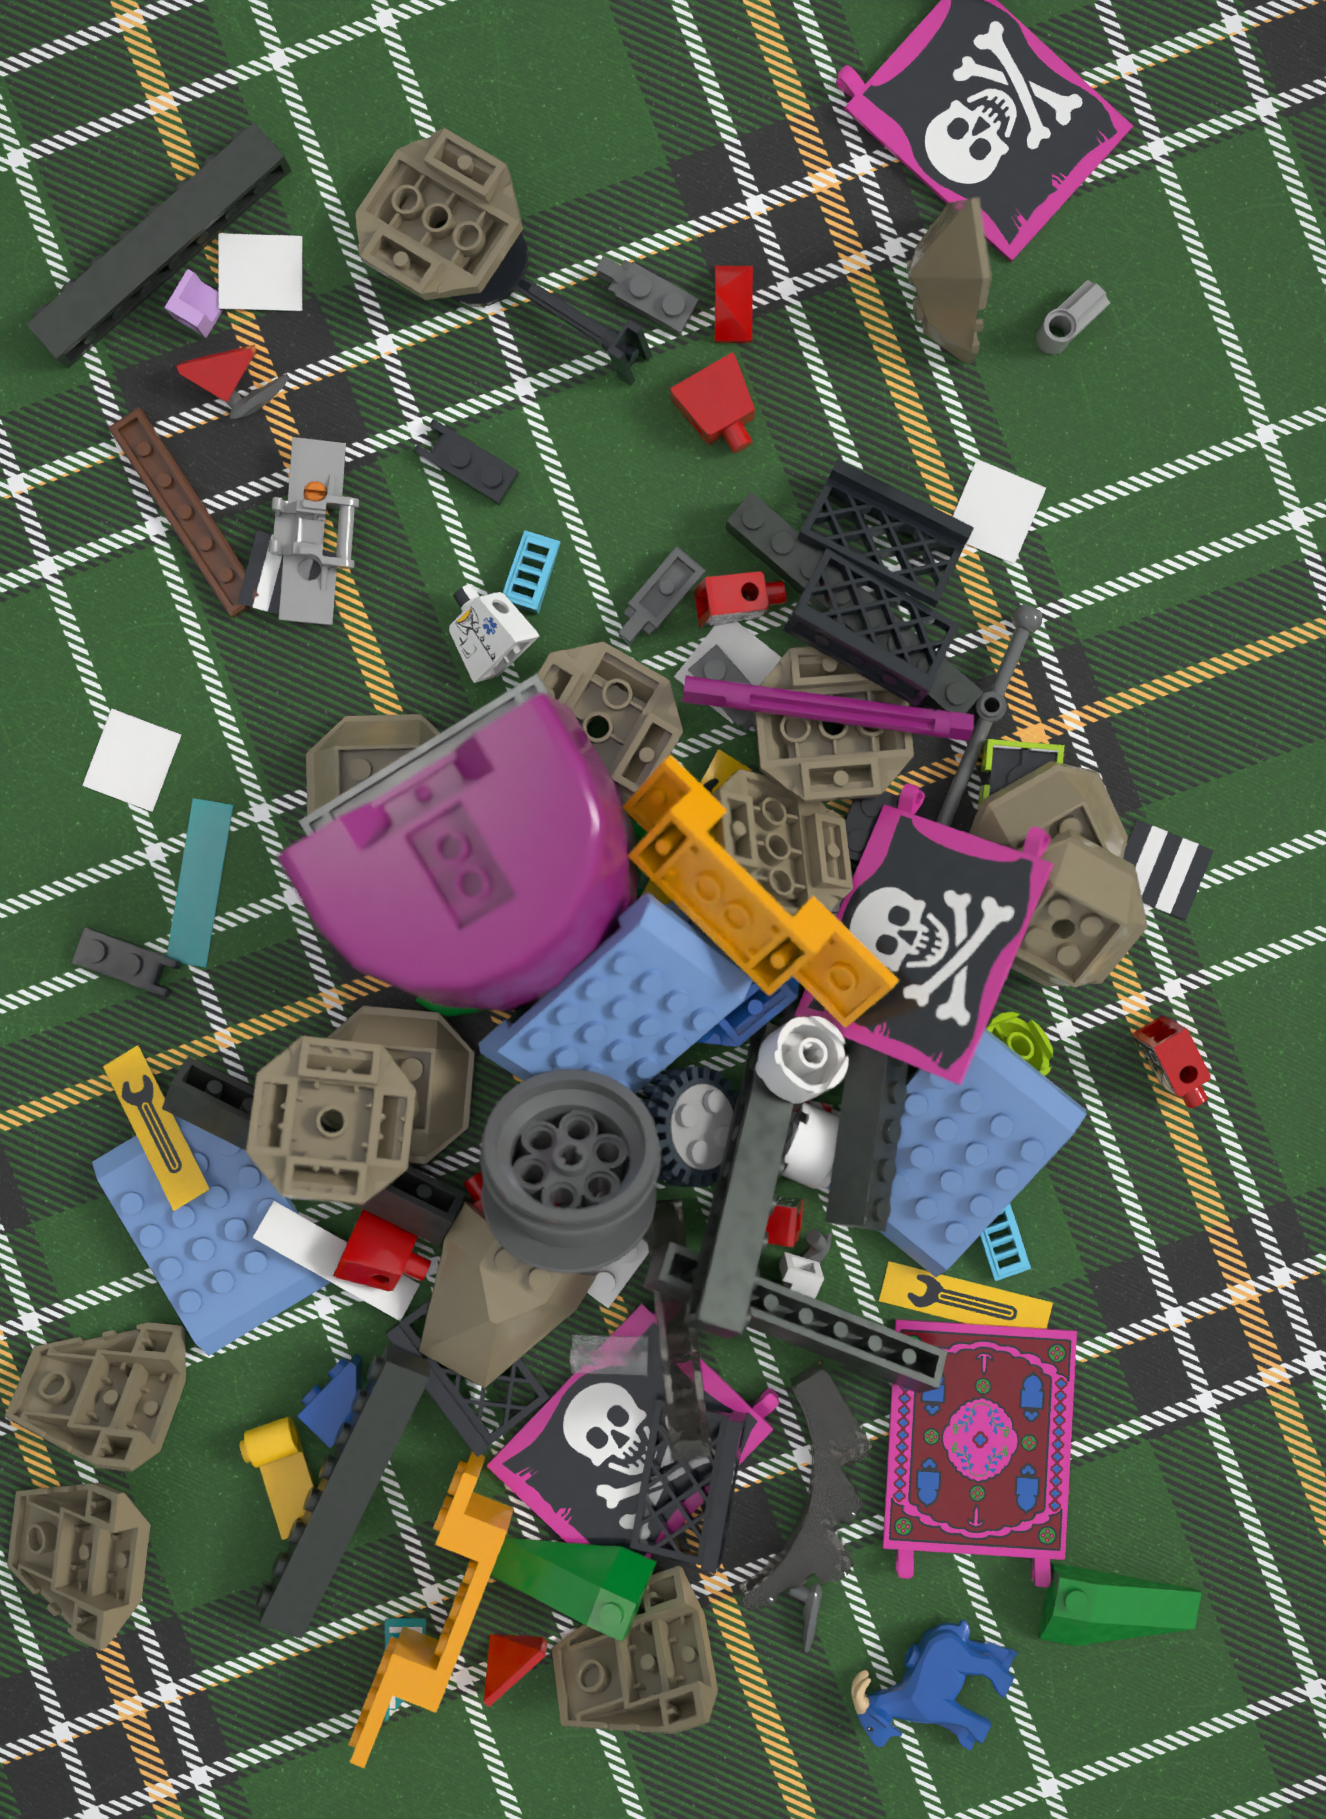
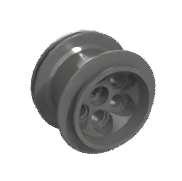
M564 1069L545 1072L533 1076L511 1089L493 1109L480 1147V1163L484 1178L482 1184V1207L486 1222L497 1241L520 1261L535 1268L555 1273L575 1274L589 1272L606 1267L627 1255L647 1232L656 1206L655 1183L660 1168V1144L654 1121L646 1106L637 1095L620 1082L605 1075L586 1070ZM534 1179L538 1180L539 1183L530 1185L525 1183V1181ZM596 1192H603L607 1194V1196L600 1198L595 1197L592 1194ZM557 1203H565L568 1204L569 1207L557 1208L554 1205Z

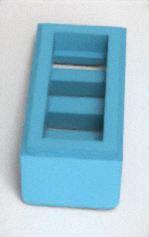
M524 530L503 590V594L506 595L516 608L539 614L561 544L560 541ZM529 543L549 549L548 555L545 556L528 551ZM528 558L544 563L543 569L523 564L524 559ZM520 572L540 577L538 584L519 578ZM516 585L535 591L533 597L515 592Z
M1010 1203L999 1214H1003L1005 1220L989 1225L979 1235L995 1281L1031 1269ZM1008 1228L1009 1234L990 1240L988 1234ZM1013 1242V1248L994 1253V1247ZM1014 1255L1018 1256L1019 1262L999 1268L997 1261Z

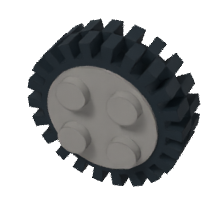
M709 1067L668 1069L663 1071V1075H656L652 1079L654 1085L646 1086L643 1090V1093L649 1099H641V1101L648 1109L654 1121L660 1144L661 1160L657 1177L659 1181H666L667 1185L678 1187H709L714 1185L713 1182L717 1183L735 1108L734 1102L737 1100L738 1095L737 1090H729L733 1083L728 1078H721V1072L710 1070Z

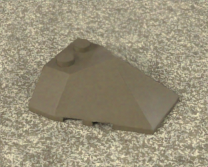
M979 198L949 202L917 244L912 260L907 262L909 283L914 284L917 291V297L913 298L915 321H921L922 331L926 336L964 364L973 363L979 353L980 344L977 332L983 329V319H976L978 310L986 309L991 281Z
M464 1202L444 1237L419 1352L485 1388L577 1310L596 1276L591 1272L575 1274L549 1272L520 1261L510 1254L494 1237L486 1222L484 1212Z
M144 1323L137 1325L135 1330L121 1333L110 1330L102 1332V1337L82 1340L80 1337L34 1346L5 1417L97 1468L133 1471L160 1452L186 1383L185 1329L180 1325Z
M102 1483L16 1491L7 1567L33 1594L40 1593L50 1603L47 1610L53 1616L61 1615L70 1626L67 1631L75 1639L97 1650L106 1649L141 1602L150 1523L124 1492Z
M680 1566L651 1576L630 1633L622 1642L583 1624L552 1647L561 1725L564 1727L674 1734L709 1723L718 1688L706 1619L684 1570Z

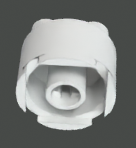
M822 1017L794 1018L765 1038L759 1050L756 1072L763 1079L767 1087L778 1097L794 1104L808 1101L836 1086L846 1074L848 1056L845 1057L844 1038L831 1022Z
M807 1102L796 1104L800 1108L797 1113L792 1111L790 1121L793 1123V1130L789 1140L784 1145L782 1157L785 1159V1166L781 1175L813 1189L818 1186L827 1188L831 1182L840 1117Z

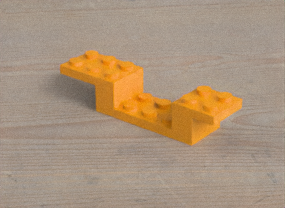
M672 755L667 757L622 807L648 832L628 854V857L769 996L793 976L846 1028L898 982V979L814 896L791 916L707 833L727 810Z
M472 1451L468 1462L460 1460L447 1492L453 1495L454 1498L446 1495L433 1528L440 1532L435 1545L470 1558L463 1581L460 1583L439 1640L404 1626L399 1638L391 1636L348 1744L355 1748L350 1760L352 1764L362 1768L365 1767L392 1696L435 1713L438 1710L507 1534L514 1510L513 1507L473 1492L486 1456L480 1455L477 1457Z

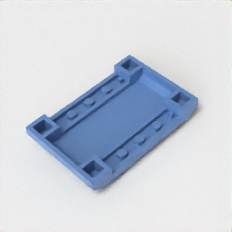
M646 892L618 918L621 928L582 962L555 989L544 996L517 1022L513 1024L505 1019L478 1044L482 1055L523 1081L545 1072L578 1069L610 1077L636 1094L741 1004L753 980L720 947Z
M986 1028L983 1031L961 1085L920 1068L906 1082L907 1096L903 1103L900 1123L902 1133L897 1145L895 1160L896 1176L892 1182L890 1197L891 1214L887 1220L886 1232H879L934 1277L941 1275L954 1264L1069 1140L1087 1115L1086 1109Z
M173 1115L210 1190L179 1209L173 1211L137 1135L94 1160L92 1164L97 1181L193 1341L210 1356L331 1282L253 1238L273 1201L298 1215L299 1213L290 1198L281 1197L248 1157L246 1151Z

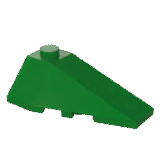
M505 1537L490 1575L574 1620L622 1642L630 1633L657 1561L623 1546H603L587 1543H565Z
M1051 1562V1581L1049 1587L1046 1588L1038 1638L1041 1640L1080 1646L1195 1630L1202 1593L1198 1589Z

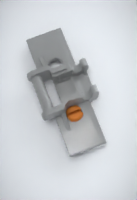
M292 437L288 501L279 497L272 498V511L275 512L273 540H269L268 550L272 555L283 557L279 620L332 625L337 568L354 569L355 561L351 560L354 513L355 509L359 508V499L342 496L346 443ZM327 508L339 510L336 557L323 556L322 554ZM312 559L319 564L321 573L318 578L305 580L300 576L298 568L302 561Z

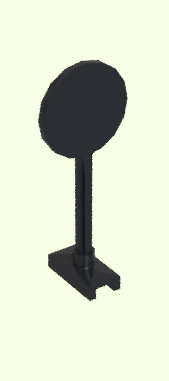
M522 232L481 293L451 297L454 301L470 307L490 306L508 298L514 291H517L602 345V349L608 353L618 378L630 386L635 381L630 369L635 360L640 356L649 361L652 356L643 329L635 322L628 319L620 333L614 329L610 331L526 278L524 275L528 268V247Z

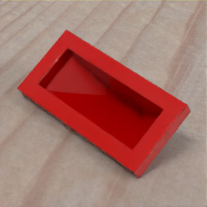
M715 266V343H752L753 266Z
M254 344L182 361L177 365V369L182 376L228 402L257 353L256 346Z
M490 1634L484 1703L488 1707L546 1656L548 1642L544 1637Z

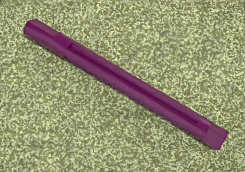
M687 675L685 676L682 702L964 741L970 740L974 723V715Z

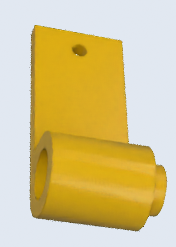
M290 1416L247 1430L244 1433V1440L240 1441V1450L246 1463L251 1462L255 1468H260L282 1540L288 1538L294 1521L296 1519L302 1520L306 1510H303L306 1496L311 1487L315 1488L296 1425Z

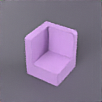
M189 269L185 272L165 306V309L175 320L207 338L223 309H219V292L203 283L196 273Z

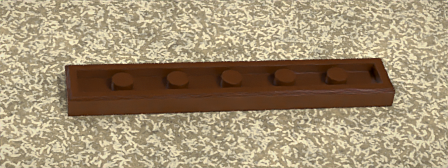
M138 407L109 426L108 429L230 617L234 619L250 608V606L238 603L246 568L144 411ZM255 588L252 599L259 596Z

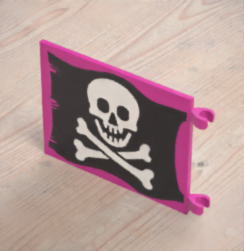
M941 0L866 84L857 72L848 65L840 70L836 80V86L842 92L852 97V100L845 106L844 110L946 204L979 198L985 240L1010 263L1133 127L1130 122L997 0Z
M906 784L900 794L898 809L884 804L853 876V890L844 897L836 916L898 979V982L846 1028L806 989L794 1016L822 1017L831 1022L843 1037L961 1085L1053 868V863L1040 859L1050 843V836L1041 828L1031 827L1026 836L1022 853L919 817L914 814L922 805L925 794L917 786Z
M667 1296L654 1312L641 1303L487 1463V1467L566 1543L623 1546L648 1558L653 1555L652 1553L630 1548L655 1399L657 1397L726 1413H732L733 1410L747 1413L748 1418L739 1465L773 1431V1427L764 1417L779 1405L778 1394L772 1388H767L755 1403L750 1406L665 1325L680 1310L681 1302L677 1299ZM663 1409L661 1422L670 1435L685 1426L677 1412ZM688 1415L691 1421L697 1418L696 1416ZM703 1419L695 1427L705 1442L709 1443L718 1437L720 1422ZM689 1429L673 1439L685 1458L701 1448ZM660 1433L657 1444L664 1440ZM667 1444L656 1451L655 1460L663 1472L679 1462ZM716 1445L710 1448L714 1455L716 1451ZM704 1452L688 1462L700 1481L712 1474L713 1466ZM683 1467L667 1476L678 1495L694 1485ZM654 1470L652 1471L651 1480L657 1477ZM661 1481L649 1488L648 1496L657 1509L672 1500ZM710 1482L704 1485L707 1492L709 1491ZM696 1490L682 1499V1501L692 1514L704 1502V1499ZM676 1504L661 1513V1516L672 1532L686 1521ZM647 1507L645 1517L651 1514ZM654 1518L643 1525L641 1539L658 1542L666 1537Z

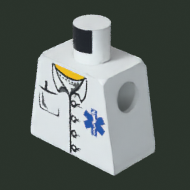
M472 584L463 586L454 593L453 597L463 612L450 625L449 632L474 683L498 677L539 637L537 631L505 594L497 592L479 596Z

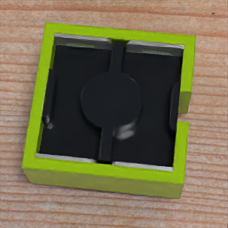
M995 739L985 740L981 772H987V783L979 788L978 810L983 799L1050 761L1063 763L1064 745Z

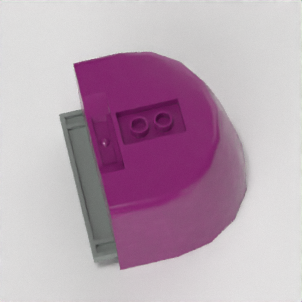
M535 674L299 820L307 837L281 852L276 859L318 930L356 970L434 1004L455 1008L508 1011L518 1010L539 1002L621 928L618 918L636 902L638 866L628 857V854L639 843L629 815L622 808L625 804L620 790L569 706L553 698L540 676Z

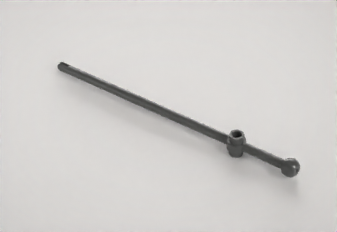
M1020 605L1013 613L1012 622L1015 630L990 691L982 694L976 702L975 709L979 718L936 822L939 824L951 826L993 722L1000 720L1006 712L1007 704L1004 694L1029 633H1034L1042 624L1043 617L1041 611L1032 606ZM994 702L998 710L990 713L986 711L984 704Z

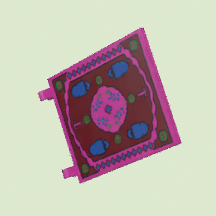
M895 1319V1331L947 1351L939 1389L916 1393L893 1383L891 1384L882 1547L883 1549H897L895 1568L898 1576L906 1579L913 1577L914 1551L1033 1558L1031 1579L1034 1581L1035 1586L1049 1587L1051 1581L1050 1559L1065 1560L1077 1331Z

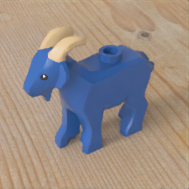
M963 1619L957 1624L951 1622L940 1623L924 1632L918 1646L912 1644L909 1647L904 1659V1665L907 1666V1669L898 1684L866 1695L865 1690L871 1681L868 1678L869 1673L867 1670H863L856 1675L851 1685V1696L859 1722L872 1743L877 1747H883L892 1736H902V1732L891 1724L893 1718H898L915 1723L939 1724L957 1735L960 1744L971 1751L975 1740L983 1743L991 1723L988 1718L963 1707L955 1700L964 1685L965 1676L983 1675L990 1679L995 1691L1005 1698L1014 1680V1676L1009 1673V1668L1013 1659L1018 1654L1017 1651L990 1641L978 1642L969 1639L970 1628Z

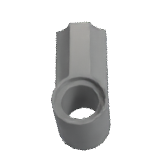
M1087 280L1057 309L1049 312L1036 334V342L1040 350L1051 355L1061 353L1083 329L1109 306L1110 302L1106 297V292L1097 283ZM1049 326H1057L1062 329L1064 337L1059 338L1052 335Z

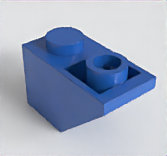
M357 1353L349 1362L343 1357L327 1373L331 1380L322 1389L316 1384L301 1400L305 1407L298 1417L329 1448L335 1444L336 1435L343 1422L349 1423L354 1413L351 1411V1406L359 1389L363 1390L362 1358Z

